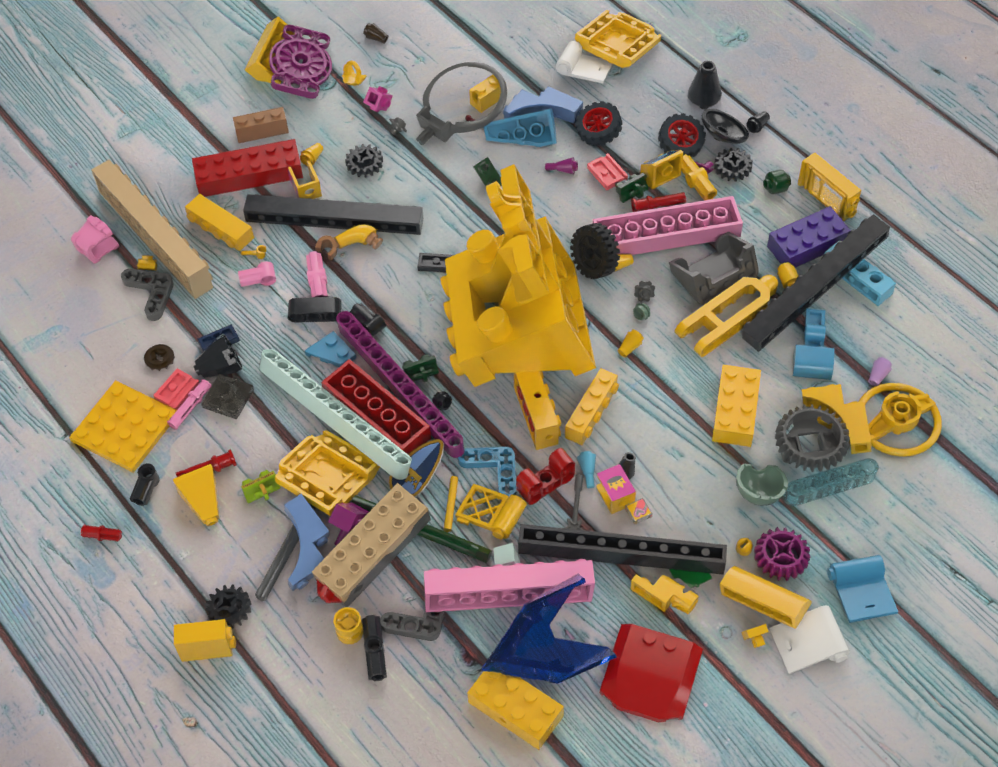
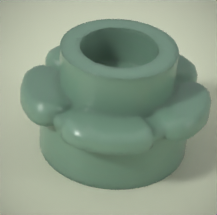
M637 303L633 309V314L638 320H646L650 317V308L644 303Z

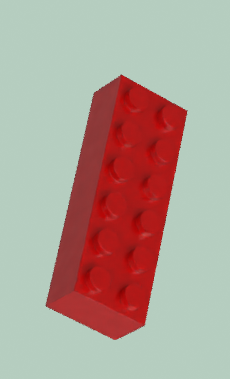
M295 139L192 158L198 193L204 197L290 181L288 167H291L296 179L303 178Z
M347 360L321 382L325 390L405 453L410 454L413 450L431 439L430 426L352 360Z

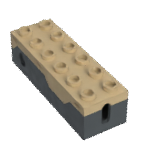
M397 483L312 571L317 581V595L327 604L341 603L344 607H349L431 520L428 508Z

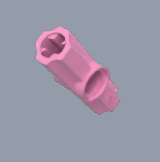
M316 251L310 252L306 255L311 297H328L326 288L327 278L325 268H323L321 253Z

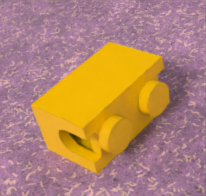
M493 74L469 90L470 104L480 113L499 101L501 88Z

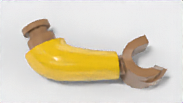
M364 224L352 227L334 238L327 235L322 236L317 241L315 250L322 252L324 248H331V251L328 253V259L332 261L337 255V248L341 249L354 243H362L363 245H373L372 248L376 250L382 244L383 239L378 238L377 230L374 227Z

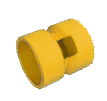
M344 607L335 613L333 623L338 639L347 645L357 643L363 636V625L359 612L354 608Z

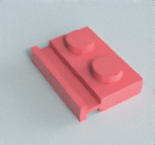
M608 153L605 157L601 156L587 164V169L606 190L615 187L617 183L623 180H628L627 173Z
M177 368L153 396L155 400L178 410L187 399L188 393L193 391L200 382L198 379L195 380L191 375Z

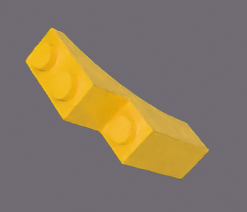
M841 384L801 389L803 405L811 407L813 404L815 409H818L821 405V410L825 411L828 408L829 414L835 412V418L841 417V423H846L845 429L849 430L851 454L872 452L864 401H853L844 404Z

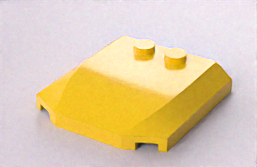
M610 10L604 11L575 34V40L581 44L583 50L621 68L633 65L661 41V35H657L651 25L625 13L609 14Z
M325 430L322 435L306 437L280 461L275 482L297 496L302 494L308 503L331 516L336 504L349 503L355 495L374 479L380 466L355 446Z

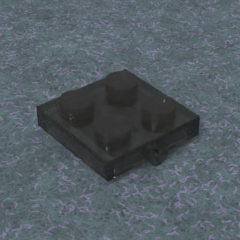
M219 374L201 403L202 408L237 420L254 391V387L251 384L242 382L238 377L230 378Z

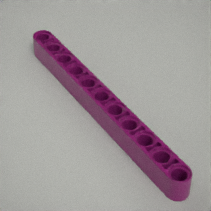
M348 311L340 312L336 320L339 331L399 400L430 426L431 436L435 440L440 439L443 441L444 450L453 458L462 456L465 452L462 435L353 314Z

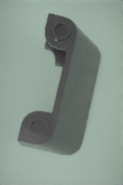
M727 232L716 240L715 253L688 266L687 261L683 258H676L669 262L670 270L695 301L705 305L741 278L757 277L759 268L753 244Z

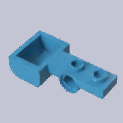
M806 308L804 345L796 344L794 349L793 376L832 379L835 349L824 347L826 333L825 310Z

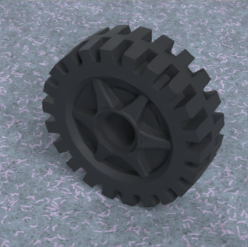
M601 223L580 227L576 230V233H573V239L570 242L573 244L570 246V250H573V253L570 254L571 257L575 258L573 263L577 264L576 269L581 270L580 274L590 279H598L612 274L616 270L615 267L619 264L617 261L620 260V256L617 255L620 253V249L616 248L619 244L618 241H614L615 235H611L612 231Z

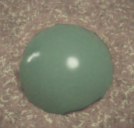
M745 463L737 470L736 486L742 497L750 503L758 506H767L776 503L782 498L788 489V479L785 473L776 465H767L764 469L756 470L752 468V464Z

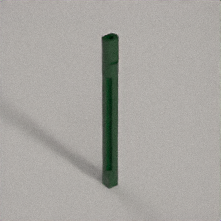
M356 495L352 499V503L369 512L377 505ZM428 524L417 534L485 563L491 558L492 550Z

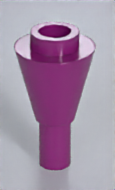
M572 157L556 163H546L545 169L574 175L575 171H578V161Z

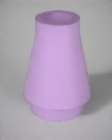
M882 357L875 360L868 383L874 387L878 386L892 370V363Z

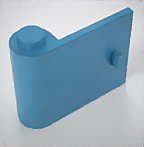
M881 555L830 564V568L827 569L828 578L830 581L833 580L849 623L898 614V609L884 578L885 565Z

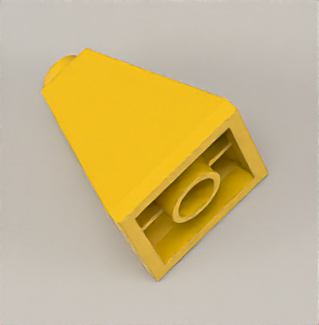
M209 464L173 479L178 494L201 522L207 526L216 524L219 519L216 478L212 465Z

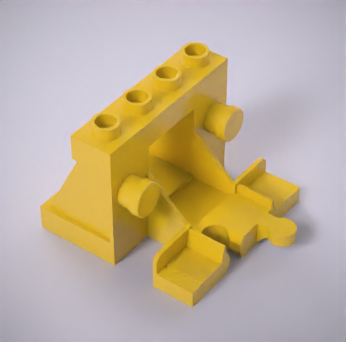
M515 164L501 169L502 188L496 181L486 185V192L491 201L490 206L502 223L505 233L495 237L490 230L483 229L475 232L467 241V250L445 259L447 275L440 278L442 288L450 298V300L443 303L448 319L453 323V326L446 329L448 339L452 347L456 349V353L450 355L452 368L457 376L465 374L474 387L496 379V373L571 370L574 376H578L596 368L575 264L546 216L536 220L530 189ZM501 302L499 307L495 306L487 310L485 308V303Z

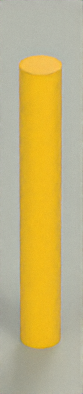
M451 476L443 529L445 532H451L458 485L457 476Z

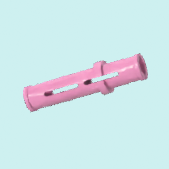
M202 379L197 387L188 393L187 399L167 421L172 429L177 430L194 407L202 402L203 396L212 387L207 380Z

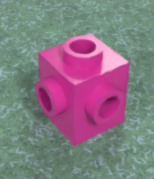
M369 87L363 103L370 106V109L373 111H387L391 105L393 95L387 93L388 90L384 87Z

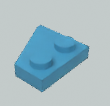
M334 331L304 350L307 357L312 355L320 358V361L331 363L336 367H340L349 359L354 361L357 358L356 353Z

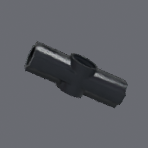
M368 615L362 619L368 679L382 681L384 678H387L381 620L380 616ZM372 646H379L377 650H370Z

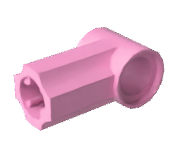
M268 261L261 262L256 268L238 271L241 287L258 283L270 286L276 282L274 265Z

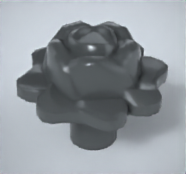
M401 118L389 119L392 123L390 132L393 135H396L397 132H407L405 129L406 123Z
M640 281L639 285L635 286L634 296L638 297L639 301H650V297L655 296V286L650 281Z

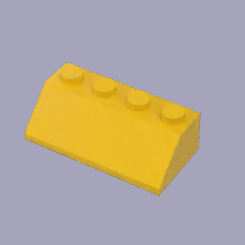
M276 17L266 25L244 69L257 81L271 83V78L274 75L270 69L269 55L272 47L284 39L282 36L283 28L288 25L280 17ZM292 31L286 32L289 35H294ZM278 79L274 80L277 84H281L282 82Z

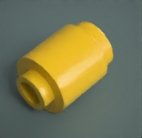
M789 262L783 263L777 268V275L784 289L788 286L791 287L799 277L795 267Z

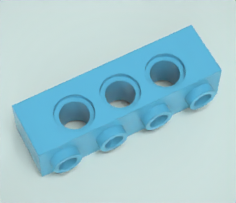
M834 244L826 252H831L836 244ZM865 259L842 278L877 306L893 294L896 285L892 278L886 276Z

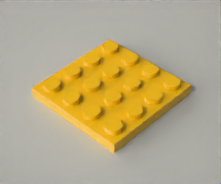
M115 380L69 438L71 442L134 473L170 427L167 421L177 410Z

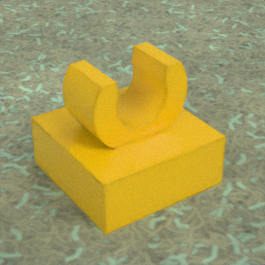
M766 624L741 633L744 640L751 638L753 647L757 648L765 645L762 634L769 631Z

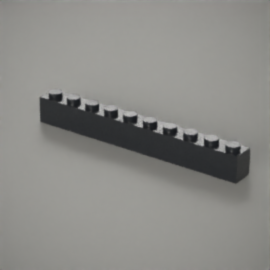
M247 194L243 209L246 222L347 230L366 224L374 227L377 232L421 235L424 219L423 208L417 206Z
M874 214L868 219L865 218L856 230H851L843 241H839L831 252H826L817 264L814 263L809 268L806 274L800 275L791 287L788 286L784 289L781 296L774 298L765 310L762 309L757 313L756 318L751 322L748 321L742 328V339L758 352L761 351L806 311V308L808 309L885 241L889 237L890 226Z
M520 524L518 554L575 560L585 559L586 561L592 560L595 562L724 575L727 545Z

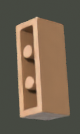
M283 107L233 117L238 143L289 133Z

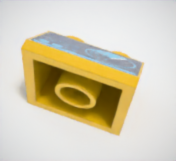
M671 150L641 164L640 174H646V182L651 189H655L681 176L683 151Z

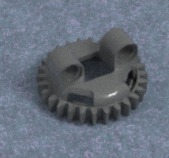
M813 404L810 408L803 405L802 410L796 406L795 411L789 410L788 415L784 414L782 419L779 420L775 431V439L777 440L775 445L779 446L778 452L781 453L783 462L789 464L796 462L795 468L802 465L803 471L810 467L811 472H814L815 468L822 472L824 466L829 470L830 465L836 467L837 461L842 462L843 456L845 457L847 454L850 437L848 436L849 430L845 429L846 423H841V417L835 418V412L829 414L828 408L825 411L821 410V405L818 409H815ZM818 416L821 417L822 421L828 424L832 423V429H828L825 426L819 424L817 422ZM793 424L794 427L786 435V430H788L789 427ZM819 434L817 440L820 451L804 453L798 436Z

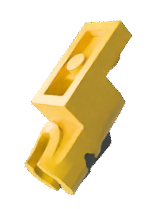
M637 574L631 580L630 589L663 612L672 604V607L690 614L698 603V594L680 578L671 579L668 576L662 575L654 585L647 578H641Z

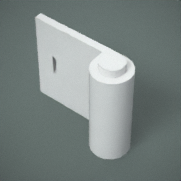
M570 41L556 63V70L562 75L604 83L613 64L602 58L582 54L581 44L577 41Z
M827 605L806 612L796 629L784 623L769 628L789 675L828 658L831 661H836V663L845 661L850 653L834 615Z

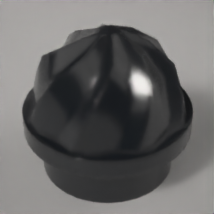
M445 391L437 392L432 398V402L438 410H447L451 406L452 397Z

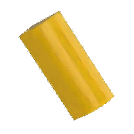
M737 566L731 567L720 582L721 595L795 629L812 604L810 599Z

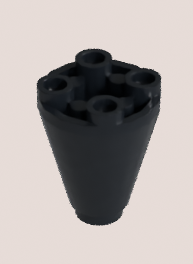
M704 61L700 65L688 90V98L692 103L701 109H708L710 106L717 104L722 96L717 69L712 61Z

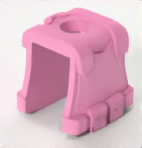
M90 215L83 227L72 235L71 241L77 251L95 264L104 255L112 250H116L120 246L112 237L113 233L107 224L99 218Z

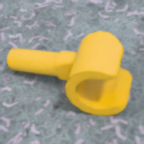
M259 245L256 250L241 251V255H256L258 259H264L266 246Z

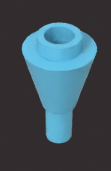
M584 451L577 457V461L586 478L587 488H594L593 475L596 454H593L591 451Z

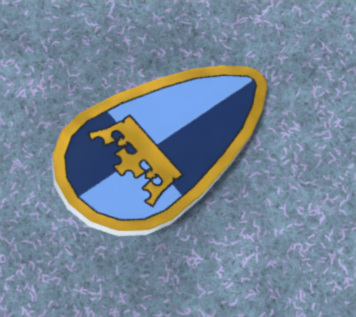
M440 439L429 441L408 454L412 461L407 478L399 480L390 475V489L398 483L414 497L421 494L441 462L444 451L443 441Z

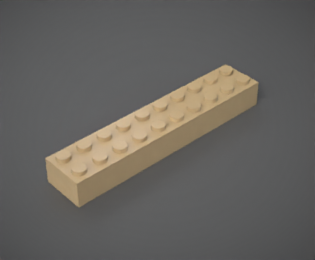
M109 159L91 169L99 193L194 299L213 288L211 282L213 278L208 271L210 267L206 260L199 258L198 252L194 248L191 249L189 247L188 241L184 237H180L177 229L174 226H170L167 218L160 215L157 207L150 204L147 196L141 194L137 185H132L130 178L126 174H122L117 164L114 165Z

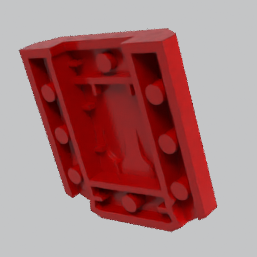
M621 624L600 688V694L604 695L617 710L658 723L676 718L682 720L703 648L694 642L635 624Z

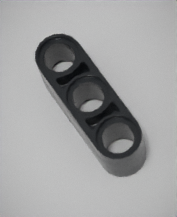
M337 297L292 298L288 302L287 318L295 323L337 321V315L341 312L342 301Z

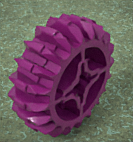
M777 526L775 531L769 529L767 534L763 533L760 539L756 542L757 546L754 548V559L758 561V568H763V574L769 572L770 579L773 576H777L778 581L781 580V577L788 581L790 576L795 579L798 574L802 575L804 573V569L808 567V561H810L811 556L809 554L810 547H807V540H801V534L794 535V530L787 532L786 527L783 531H780ZM767 548L770 550V553L773 555V556H772V559H770V558L768 557L767 553H766V549H767ZM792 549L796 551L798 560L794 557Z

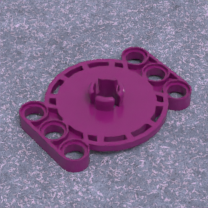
M290 24L286 25L282 33L284 39L272 47L269 55L270 69L274 73L271 78V86L275 90L314 99L319 94V85L329 78L332 70L331 58L325 50L329 47L330 37L322 32ZM292 31L294 35H289L286 32ZM307 35L310 39H305L302 36ZM323 39L327 43H320L318 40ZM278 79L281 80L283 83L277 84L274 80ZM291 84H297L299 88H293ZM308 88H313L316 92H309Z

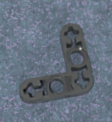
M138 269L124 270L121 273V279L125 286L151 290L144 311L147 319L151 321L159 320L164 313L173 289L172 277L166 273ZM145 278H152L148 283L143 282ZM159 294L164 295L160 300L154 299Z
M425 611L423 618L387 612L380 619L381 628L388 634L434 641L440 636L446 611L441 612L437 616ZM390 619H392L394 623H391L390 626H387L386 622H389ZM399 621H401V629L398 628V624L400 625ZM409 622L416 624V628L412 631L404 628ZM430 627H434V631H432L431 634H429L427 630H429Z

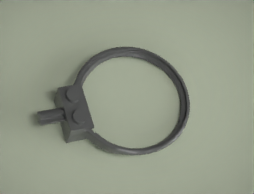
M479 62L459 63L440 72L429 83L423 94L424 107L416 116L421 128L425 130L416 140L421 145H424L434 135L446 143L454 133L475 131L491 123L501 113L507 99V86L502 75L493 67ZM463 66L477 67L489 71L497 78L501 88L500 98L493 111L484 118L468 122H455L454 125L449 120L445 123L430 114L429 97L431 89L436 81L447 72Z

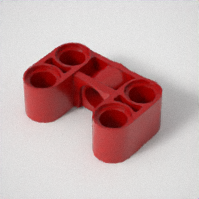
M558 448L549 456V465L535 474L530 468L520 472L516 478V489L529 505H533L558 487L568 483L574 477L575 462L563 448Z

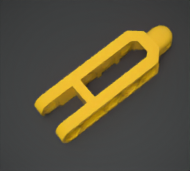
M765 275L759 280L750 277L741 278L682 320L675 328V334L680 338H684L690 333L693 334L702 326L707 328L710 333L701 338L694 347V351L700 357L706 356L742 330L748 321L751 322L756 318L760 310H765L768 307L770 297L776 293L778 288L777 278L773 275ZM760 292V297L725 322H722L716 316L718 313L721 314L723 309L730 304L736 303V300L744 294Z

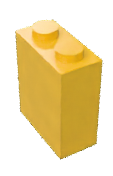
M225 619L174 625V646L182 662L233 656L232 649L236 648L235 636H232V628L228 627Z

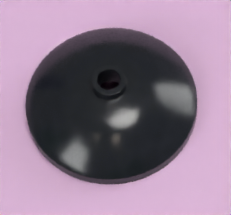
M706 109L701 115L702 123L717 141L740 144L748 139V130L735 117L717 109Z

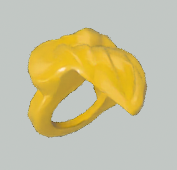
M353 60L348 61L343 67L342 78L344 84L356 86L362 84L367 77L361 74L359 65Z

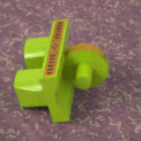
M265 470L255 480L248 478L242 481L241 488L248 504L262 497L267 501L269 500L268 494L281 488L275 482L276 474L274 471L269 472Z

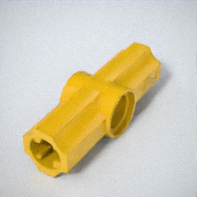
M683 155L681 171L685 175L688 186L695 188L703 200L713 199L717 195V190L709 181L706 170L703 167L699 168L690 155Z

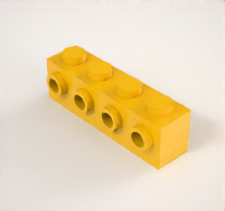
M198 194L185 206L186 217L190 222H195L204 231H209L216 239L223 240L230 248L241 251L254 239L250 225L201 194Z
M602 368L599 369L565 425L566 439L583 446L585 440L591 436L594 425L600 421L603 410L609 406L612 395L616 394L619 388L617 383L618 375Z

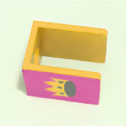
M307 161L312 182L300 186L291 167H288L290 182L298 198L315 199L322 196L319 179L310 161ZM314 189L312 193L305 194L306 190Z
M620 464L597 473L601 483L597 484L596 488L611 514L626 509L628 505L635 502L636 491Z

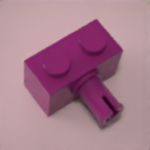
M354 503L336 504L328 521L341 529L334 544L337 546L369 511Z

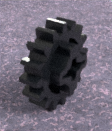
M362 144L360 148L356 145L355 150L350 149V154H346L345 163L347 170L351 171L352 175L357 173L358 177L364 175L367 178V174L374 176L373 172L378 173L379 168L383 167L381 151H377L376 146L371 148V144L367 147Z
M732 148L729 151L723 149V153L719 152L718 156L715 157L714 169L717 170V175L721 174L722 179L727 177V181L734 179L737 182V178L744 180V176H749V172L752 171L753 160L750 159V155H745V150L739 152V148L736 151H733Z
M234 584L231 585L230 589L223 585V590L220 591L216 588L215 595L209 594L211 601H206L208 608L205 609L207 615H209V621L225 619L227 625L234 629V624L237 623L241 626L242 619L248 620L246 613H251L250 605L252 603L247 591L243 592L242 587L236 590Z

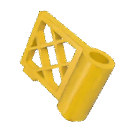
M473 484L457 510L455 517L457 522L468 526L471 523L490 530L495 538L502 540L509 538L527 504L517 495L507 496ZM476 491L483 493L485 496L484 498L473 500ZM496 498L502 500L499 505L491 507L489 501ZM487 502L489 508L478 512L476 505ZM474 507V514H463L465 509ZM491 513L492 518L489 523L481 521V516Z

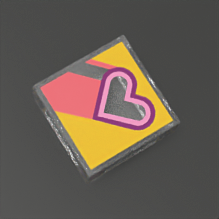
M643 498L625 505V510L634 525L651 518L653 515Z

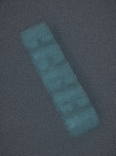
M867 458L793 480L788 483L784 501L790 506H798L870 484L876 478L879 465L874 459Z

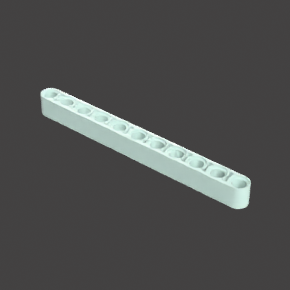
M273 349L262 351L259 366L262 373L392 477L399 480L407 478L412 461L407 453Z

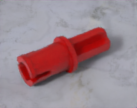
M84 524L81 528V536L84 538H95L98 541L110 540L118 542L122 538V531L105 528L104 525L97 527Z

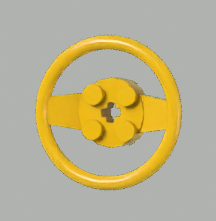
M885 383L875 386L863 394L858 402L864 401L866 405L869 399L876 394L896 390V392L890 393L885 397L879 414L868 424L871 446L892 456H914L928 450L939 438L942 428L941 415L936 403L927 393L925 394L921 390L906 384ZM900 391L907 392V393H909V395L899 394V392H900ZM931 411L934 420L933 431L930 437L921 445L908 449H898L877 441L890 432L899 435L913 430L917 426L920 416Z

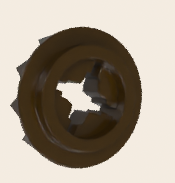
M154 345L146 351L144 362L151 370L157 369L160 371L163 368L167 369L168 365L173 364L174 352L167 345ZM156 355L162 357L163 361L158 360Z

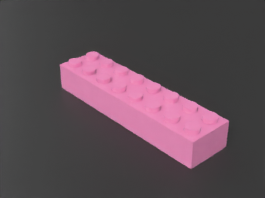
M733 196L593 219V223L606 225L607 229L612 231L611 235H615L614 241H618L619 244L616 248L620 249L618 254L632 255L714 242L718 237L727 232L741 237L743 226Z
M585 559L571 562L563 560L554 563L535 562L534 564L525 565L516 563L509 566L496 564L491 567L473 566L463 569L453 567L448 570L434 568L424 571L426 612L592 602L595 587L592 560L586 561Z

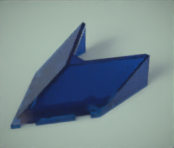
M578 573L525 603L481 671L497 672L504 675L533 680L538 679L558 684L617 658L616 654L606 646L555 638L550 628L551 622L572 590L586 583L585 578Z

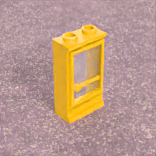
M815 152L802 161L798 185L800 187L804 186L805 190L807 189L811 195L826 207L831 206L843 221L854 217L857 213L861 189Z

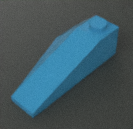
M552 108L492 121L484 126L487 141L536 147L557 143Z

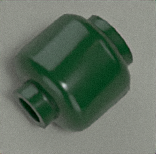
M784 170L771 171L766 174L763 185L770 194H778L788 190L791 185V178Z

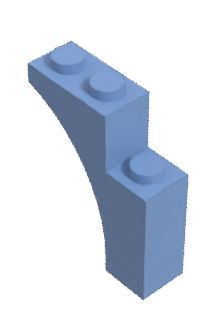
M549 86L539 96L522 89L513 97L511 103L505 106L503 114L505 119L552 108L554 117L575 124L576 117L583 110V101Z
M302 494L284 504V511L294 524L300 542L299 559L293 573L288 578V585L292 591L297 588L299 590L304 588L309 583L308 581L314 577L312 571L324 559L316 546L321 547L327 543L330 532Z

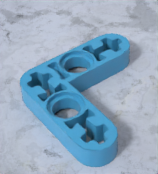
M506 446L465 448L464 454L458 457V464L462 468L497 467L499 493L507 496L516 495L515 453L512 448ZM489 454L492 458L489 461H483L481 456ZM504 454H508V464H504ZM465 456H469L468 461L464 460ZM504 470H509L512 472V475L504 477L501 473ZM505 484H509L510 493L508 494L505 492Z

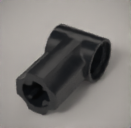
M356 303L352 307L350 313L353 314L372 337L386 327L383 318L377 313L374 315L362 303Z
M149 463L139 467L137 472L138 479L130 496V501L140 506L148 504L154 487L160 481L155 467Z

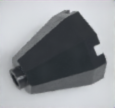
M225 334L218 336L196 358V365L193 367L198 376L202 375L204 378L236 373L242 370L241 361Z

